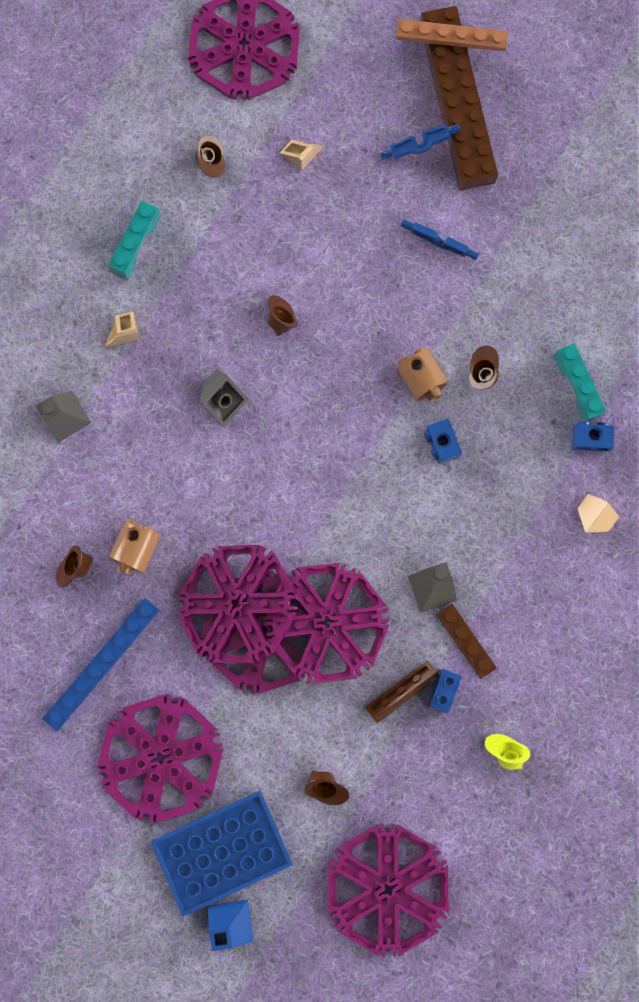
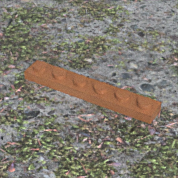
M398 19L396 40L503 52L506 51L508 31L404 19Z

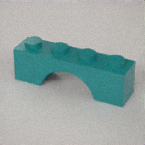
M141 200L108 264L111 273L128 280L136 265L138 252L144 239L150 232H153L160 218V212L157 207Z
M573 343L557 350L554 358L561 373L568 378L573 387L577 408L583 421L589 422L601 417L606 412V409L576 344Z

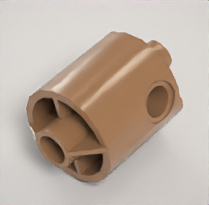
M421 347L410 358L406 356L397 362L399 364L397 370L415 401L418 402L427 398L429 402H432L443 395L441 389L449 381L430 349ZM416 365H422L420 370H414Z
M127 519L108 558L118 562L116 570L130 576L133 569L144 573L161 534L155 532L152 528L138 525L137 522Z

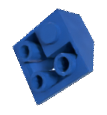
M248 900L208 906L212 951L230 949L253 942Z

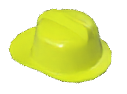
M492 734L485 740L487 751L497 757L498 763L504 769L520 771L523 763L530 757V750L526 746L503 734Z

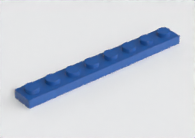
M144 598L42 719L58 732L160 610Z

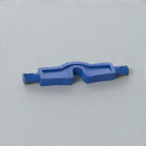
M459 123L451 127L443 125L423 131V142L421 144H417L416 138L410 136L390 145V150L380 153L381 158L384 160L393 156L395 159L411 153H425L435 144L451 139V134L461 131Z
M405 219L401 223V227L411 230L412 234L442 249L452 251L462 257L468 256L474 260H477L479 253L469 249V246L449 236L443 239L438 236L437 231L419 223H411Z

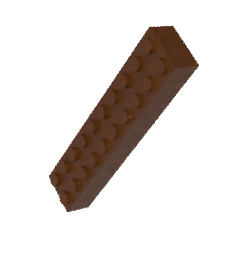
M457 6L421 12L420 21L462 26ZM424 43L443 124L451 127L459 123L461 131L451 134V139L448 140L459 190L495 184L498 177L497 167L467 47Z

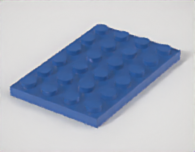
M261 790L151 841L182 917L293 865Z

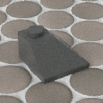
M216 369L204 382L200 403L224 427L249 399L228 375Z
M73 391L51 396L36 405L37 410L58 442L91 423Z
M447 562L408 576L420 613L457 601L453 579Z

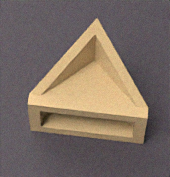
M291 140L280 154L302 171L325 145L307 144Z
M134 312L115 316L116 321L104 348L140 339Z
M590 494L585 497L577 508L586 533L608 532L619 518L608 502Z

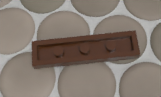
M453 603L436 614L480 679L497 669Z
M426 661L366 706L365 709L375 722L378 723L438 678L439 674Z

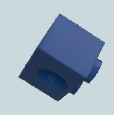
M449 418L427 426L424 435L427 443L431 442L433 447L431 453L435 461L438 460V463L442 464L462 455ZM437 439H445L447 441V445L440 446L437 442Z
M581 421L572 428V450L610 452L614 449V426H610L606 422L590 425V422ZM589 432L595 433L597 440H592L589 437Z
M441 669L428 706L444 713H449L462 676Z

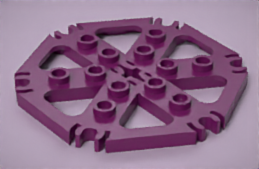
M213 0L199 8V13L203 15L202 17L193 16L194 21H191L188 53L190 66L198 65L197 68L193 69L196 77L231 99V93L233 92L234 100H236V96L239 93L243 94V100H246L247 93H249L248 100L286 84L290 80V76L286 72L295 73V68L297 69L300 27L298 22L295 24L290 23L295 20V16L292 15L290 10L276 1ZM231 1L237 2L236 27L216 15L215 9ZM263 3L278 12L279 17L255 28L258 4ZM203 29L223 43L201 52L197 49L198 32ZM286 36H290L292 39L291 52L286 58L266 47V45ZM245 37L246 43L248 45H246L243 52V47L241 44L243 43ZM233 61L232 80L230 83L224 84L209 74L210 70ZM252 61L273 74L274 77L258 86L251 85Z
M261 545L217 546L219 550L212 548L214 552L213 557L210 558L209 554L204 553V557L201 556L180 591L179 596L185 595L186 597H180L178 601L184 602L185 605L183 608H177V611L185 614H178L196 653L204 657L209 652L207 661L214 664L257 663L256 659L262 662L261 653L265 652V655L268 657L271 656V653L274 654L297 613H289V611H296L298 607L291 606L290 602L298 600V597L290 594H297L278 556L272 551L267 556H264L265 547ZM249 554L252 558L237 582L227 563V559L230 555ZM270 569H275L284 585V590L281 593H256L267 572ZM209 571L220 594L196 595L194 593V588L203 572ZM239 600L240 607H235L233 602ZM254 614L282 615L283 621L272 639L265 637ZM218 615L207 636L202 640L193 625L192 620L194 616ZM237 627L248 652L245 655H226L224 647Z
M341 563L297 567L296 570L291 572L294 575V579H290L297 592V594L293 593L291 595L298 597L296 601L307 615L295 616L283 639L311 636L299 662L291 660L281 647V642L275 653L293 676L299 670L297 679H300L302 674H307L308 680L306 683H310L313 676L315 678L312 684L357 679V676L361 677L363 674L360 671V667H365L367 671L371 669L370 665L373 667L389 625H381L389 622V619L381 618V613H386L388 610L386 608L379 610L380 607H386V604L359 570L356 577L353 576L356 568H353L351 573H347L345 571L346 564L342 565L340 571L339 565ZM326 573L333 576V582L325 602H323L307 581L308 576ZM280 581L276 593H281L284 590L282 581ZM353 586H359L371 601V607L343 610ZM267 614L264 621H272L264 623V627L272 628L271 633L265 634L267 638L276 634L283 621V618H279L277 614ZM325 618H327L328 621L333 622L329 625V628H326L325 625L318 623L323 622ZM367 628L374 629L376 636L369 653L364 654L347 631ZM329 644L346 664L344 672L322 674L319 667Z
M272 569L268 573L269 577L265 575L262 581V593H276L281 579L272 576ZM239 600L233 602L235 607H240ZM303 608L289 612L297 613L296 616L307 615ZM254 614L262 628L264 623L272 622L270 620L264 621L267 614ZM206 615L202 640L205 639L211 629L215 615ZM267 627L268 629L266 630V632L271 633L270 630H272V628ZM238 629L233 631L227 641L224 653L246 647ZM285 638L282 639L281 647L292 661L299 662L303 654ZM262 652L260 655L262 662L255 659L257 663H245L244 671L241 675H235L224 664L210 662L239 690L241 682H244L242 691L246 690L247 685H252V693L254 694L257 691V686H260L258 693L260 694L301 681L297 679L296 674L299 673V670H297L295 676L289 671L287 677L272 682H265L262 677L267 659L265 652ZM274 652V655L282 662V660Z
M165 694L123 707L122 709L126 711L127 715L119 710L118 713L121 715V720L110 719L116 727H113L108 722L97 768L106 766V768L100 769L98 774L104 772L107 774V778L100 782L101 784L110 782V785L103 786V788L135 819H137V813L140 811V821H142L144 814L150 815L149 823L153 822L154 815H156L155 823L198 810L200 808L194 802L196 801L202 807L204 804L200 801V797L202 795L208 799L211 797L205 790H209L212 794L214 792L223 749L215 750V748L221 747L223 743L215 744L214 738L219 736L220 733L211 735L212 731L218 729L185 698L183 706H180L182 697L178 698L176 704L171 702L172 695H168L167 703H165ZM153 706L161 709L155 738L135 720L136 712ZM188 713L203 727V733L175 743L181 715ZM117 734L122 735L141 754L117 762L110 761L109 752L113 737ZM159 752L165 756L171 754V756L163 760V764L160 761H150L158 757ZM207 754L212 758L208 780L200 782L180 762ZM146 774L140 801L137 804H133L119 792L117 788L118 783ZM166 778L186 796L187 802L184 806L168 811H163L160 808Z
M381 823V832L379 833L377 829L378 824L339 846L338 849H341L344 854L336 850L334 853L340 857V860L338 862L329 861L336 869L328 865V914L336 910L329 917L330 919L335 917L340 919L335 928L339 929L344 925L341 930H338L340 934L379 956L378 951L381 948L382 957H385L386 949H391L392 956L395 957V948L397 947L399 950L398 956L437 934L439 931L432 926L435 925V927L441 929L442 925L437 923V919L439 917L447 919V916L441 910L449 914L448 865L440 869L441 866L447 863L445 859L441 862L436 861V857L441 854L440 850L431 854L432 851L438 849L436 846L398 824L397 832H395L394 823H391L390 831H385L384 824ZM369 838L376 839L378 843V871L352 855L353 848ZM401 838H406L423 849V855L398 870V841ZM339 875H344L367 890L345 903H339L336 900V879ZM432 875H437L440 880V899L437 903H431L409 889ZM385 884H388V886H394V888L391 889L392 894L389 895L387 892L382 893L385 889ZM378 909V937L371 941L355 932L352 924ZM399 909L424 923V929L405 941L399 938Z

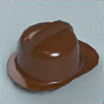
M212 135L201 137L195 152L196 161L207 176L213 178L220 177L225 171L223 145Z
M270 296L268 299L270 313L267 322L275 334L280 336L291 328H296L298 323L291 306L286 300L279 296Z
M481 346L472 355L469 382L475 389H489L498 381L499 355L493 347Z
M74 545L71 547L67 556L58 567L56 573L57 585L64 588L74 578L84 577L88 573L93 557L82 552L79 546Z
M327 771L311 772L309 783L305 786L304 790L306 795L328 805H341L349 799L348 790L336 782L332 773Z

